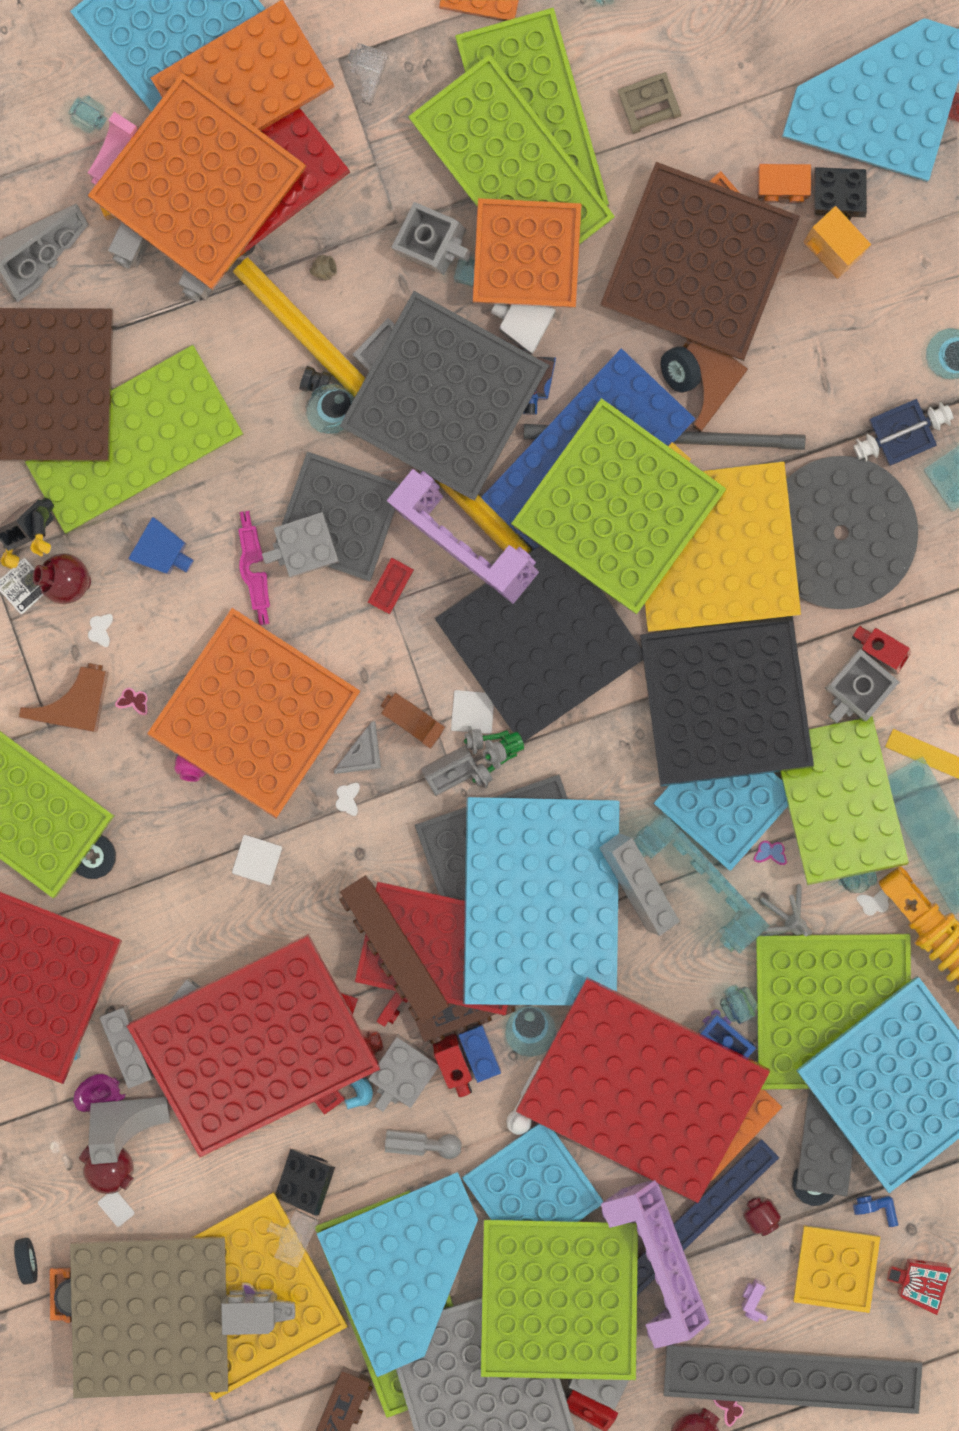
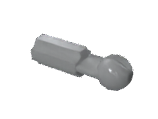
M387 1129L385 1152L423 1156L426 1151H436L445 1159H454L461 1153L462 1143L458 1137L452 1134L444 1135L439 1140L428 1139L426 1133L391 1129Z

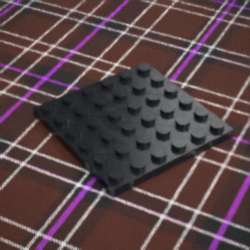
M540 545L528 553L536 562L534 567L539 573L514 604L485 582L434 617L513 733L517 731L523 742L643 661L641 647L603 591Z
M793 616L640 635L660 787L814 767Z

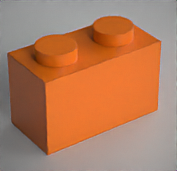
M759 164L757 199H763L765 203H778L779 199H789V203H804V199H809L811 195V164Z

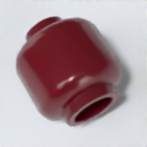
M757 1196L746 1203L748 1208L744 1211L743 1217L754 1234L766 1236L779 1228L778 1223L781 1220V1215L771 1199H760Z

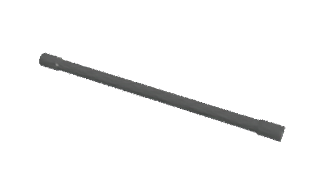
M524 424V439H536L548 425ZM684 431L673 443L805 450L806 435Z

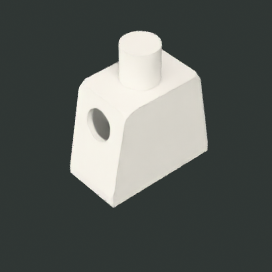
M495 304L491 314L503 319L499 328L500 332L528 354L533 355L555 314V309L546 306Z

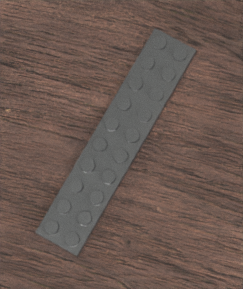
M672 1344L666 1346L663 1395L666 1397L919 1414L922 1361Z

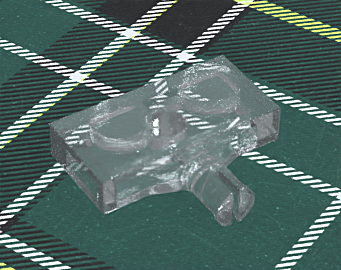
M296 1210L285 1228L271 1221L266 1231L280 1237L279 1247L274 1258L297 1268L319 1220Z

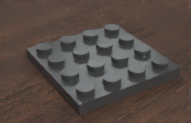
M307 451L282 525L323 512L340 563L327 567L371 582L395 513V509L387 500L400 483Z

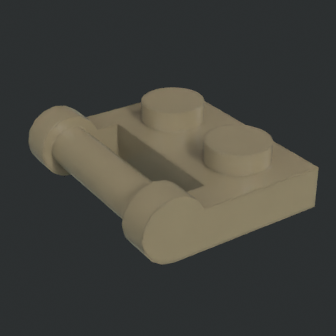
M666 72L618 89V94L633 134L641 132L640 129L671 117L673 119L681 117V112ZM667 101L669 104V108L639 119L636 118L634 113Z

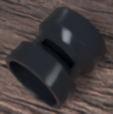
M307 366L303 373L299 390L305 392L312 391L315 392L316 396L321 397L327 392L332 374L327 372L319 373L315 368Z

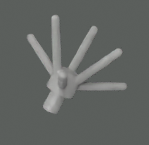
M800 884L796 888V901L794 895L789 896L794 913L790 916L765 898L760 899L763 904L786 920L784 927L765 928L766 934L763 935H780L792 932L794 935L801 934L806 937L812 934V930L806 926V921L801 918L802 886Z

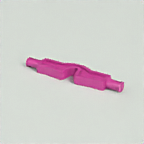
M245 511L247 521H245L244 512H239L242 528L238 530L242 548L239 562L240 574L249 587L252 609L257 610L259 625H264L262 615H264L265 624H270L267 608L270 607L267 574L265 572L252 573L250 571V566L253 563L263 561V552L259 543L257 528L252 526L250 511Z

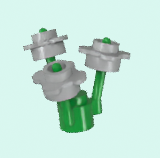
M468 726V733L464 735L466 748H470L473 754H477V750L483 749V741H485L486 748L483 751L485 761L492 765L488 768H485L482 763L478 766L473 765L472 770L474 772L470 774L472 782L476 783L477 786L483 785L485 789L488 787V783L493 780L490 773L495 769L501 768L502 764L509 759L517 757V753L524 750L523 740L517 731L509 734L508 730L501 733L482 736L480 729L472 730V727ZM501 739L500 741L494 742V743H492V741H491V740Z

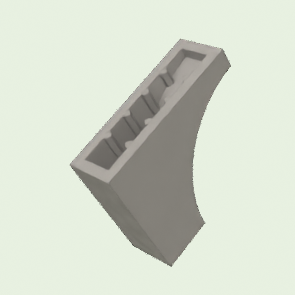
M167 1098L91 1103L88 1143L91 1163L118 1162L121 1149L134 1135L149 1127L170 1123Z

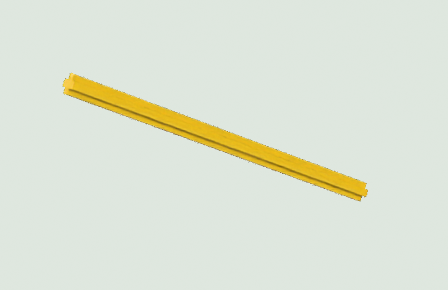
M248 257L245 258L233 270V273L355 398L365 377ZM434 479L503 551L509 545L515 550L521 547L527 553L532 551L479 495L474 501Z

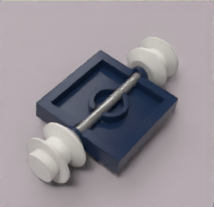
M914 399L869 419L876 439L869 434H866V440L863 442L856 439V445L853 448L859 460L863 458L865 462H867V458L871 454L877 458L879 448H881L888 465L891 466L937 446L929 427L932 426L940 431V425L943 423L951 426L950 420L953 419L951 409L948 405L944 406L940 402L939 409L933 410L929 407L928 417H925L918 400Z

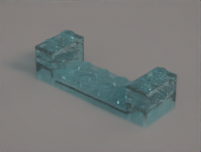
M661 810L633 837V840L636 842L635 844L643 858L648 855L652 859L671 840L675 839L672 845L683 856L687 853L691 856L692 860L689 863L701 875L705 872L710 877L707 882L718 894L723 891L728 896L724 900L736 913L741 910L719 930L722 935L719 940L731 953L736 950L740 954L770 925Z

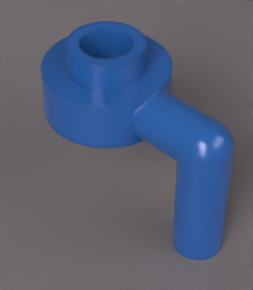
M871 1195L856 1198V1203L852 1204L854 1215L872 1213L880 1210V1208H885L888 1227L898 1226L894 1201L890 1196L872 1199Z

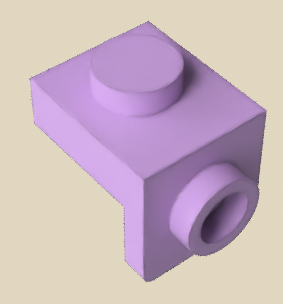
M755 1278L752 1284H747L742 1295L745 1299L741 1306L746 1311L745 1316L756 1322L759 1319L766 1321L768 1318L767 1313L757 1308L766 1286Z

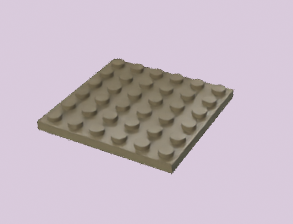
M225 1236L70 1242L73 1398L228 1392L227 1335H222L221 1305L226 1296Z

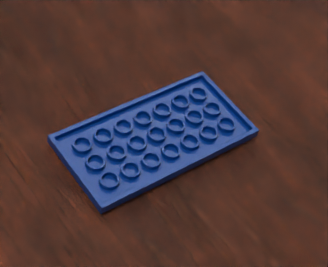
M622 348L481 497L534 549L539 544L512 526L511 523L601 398L667 446L674 442L696 419Z

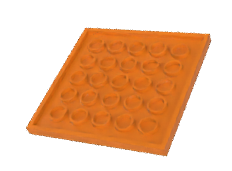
M181 73L94 186L88 197L213 290L306 169V165L184 73Z
M231 608L147 735L277 819L352 706L360 690L234 608Z

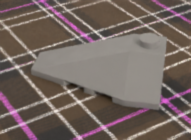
M77 204L0 240V282L15 301L19 302L43 282L42 277L50 267L54 268L57 265L58 261L56 260L65 249H69L88 226Z

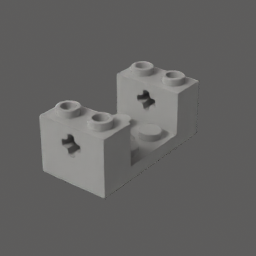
M121 222L108 251L113 255L112 259L116 261L115 263L127 269H130V266L138 268L149 242ZM184 270L178 283L183 289L182 292L186 297L199 302L200 298L207 301L211 289Z

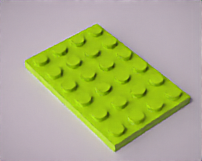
M873 716L867 721L856 719L809 729L814 767L780 772L807 885L908 865L909 861Z
M0 731V859L50 897L56 898L115 815Z

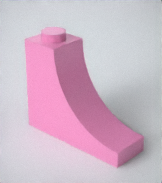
M113 112L109 119V129L104 144L88 171L90 177L93 178L91 183L94 185L98 183L138 130L136 125L116 112Z

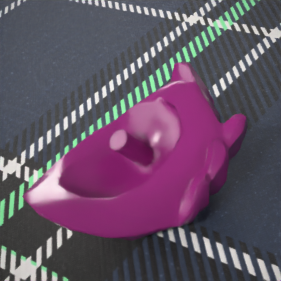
M95 1074L80 1083L74 1093L73 1102L77 1110L90 1112L91 1103L121 1101L125 1098L126 1094H120V1082L116 1077Z

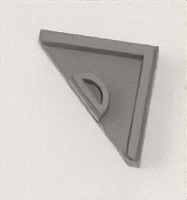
M375 721L369 724L334 769V774L381 768Z

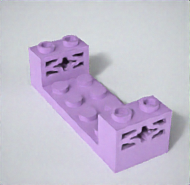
M412 469L388 498L387 502L401 516L514 604L539 573L534 567L536 562L521 547L515 550L510 545L493 565L482 556L478 557L468 545L456 539L449 530L437 524L429 515L443 498L438 491L440 486L424 471L419 474Z
M655 1180L622 1188L601 1203L602 1214L605 1220H607L609 1228L636 1221L637 1232L644 1242L646 1256L655 1272L656 1283L660 1286L663 1293L666 1309L646 1324L648 1338L652 1341L654 1349L688 1341L705 1328L710 1321L659 1184Z

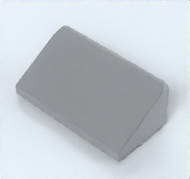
M465 745L424 766L421 770L434 795L437 796L471 778L470 774L474 772L471 768L473 765H477Z

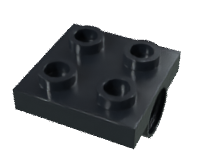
M815 167L814 215L825 216L836 206L849 221L851 217L866 218V169Z
M290 1149L275 1195L278 1199L312 1215H319L335 1167L328 1164V1161L323 1158L303 1153L297 1149Z

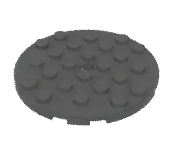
M833 456L810 462L787 478L799 597L813 605L824 608L853 609L873 603L891 592L908 572L918 543L916 512L908 493L901 483L879 465L851 456ZM841 525L847 528L848 536L846 539L838 540L835 537L834 530L837 526Z

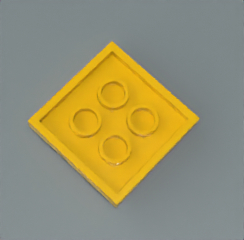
M803 1225L793 1302L870 1313L880 1236Z

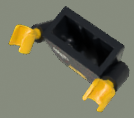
M44 497L41 500L37 499L23 505L0 524V541L3 544V548L6 549L0 561L3 566L10 569L16 568L19 563V557L12 554L13 549L33 539L34 541L30 546L33 553L42 557L43 552L46 554L50 552L51 545L43 541V537L46 536L45 528L54 520V516L50 513L54 508V504L50 499Z

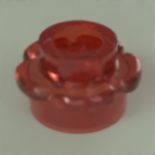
M368 1031L365 1039L374 1055H377V1052L384 1050L381 1036L378 1031L372 1033Z

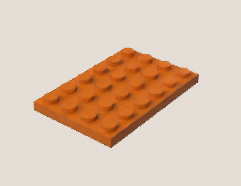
M280 0L151 77L163 98L180 74L184 73L260 131L335 87L284 0Z

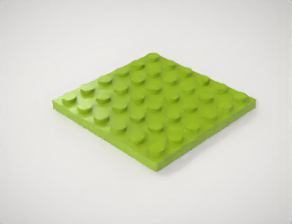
M601 398L511 525L634 614H638L723 495L726 488Z
M909 933L808 935L806 937L804 935H756L758 1063L770 1069V1073L761 1090L809 1089L796 1070L911 981V942Z
M484 1220L481 1377L636 1380L637 1224L626 1223L609 1228L607 1222Z

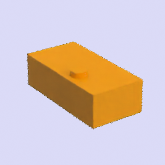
M836 206L812 227L803 241L837 279L851 268L871 246V243Z

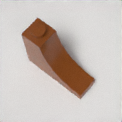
M687 340L682 347L688 349L695 356L701 371L700 381L703 400L700 414L693 428L702 432L745 375L748 368L732 356Z
M88 663L87 667H80L75 683L63 697L43 707H21L19 717L97 732L109 672L103 671V665Z
M396 692L393 696L388 694L380 705L384 709L381 713L382 715L406 730L430 749L433 748L446 728L444 724Z

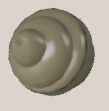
M320 255L313 262L309 272L313 276L326 281L337 274V266L332 256Z

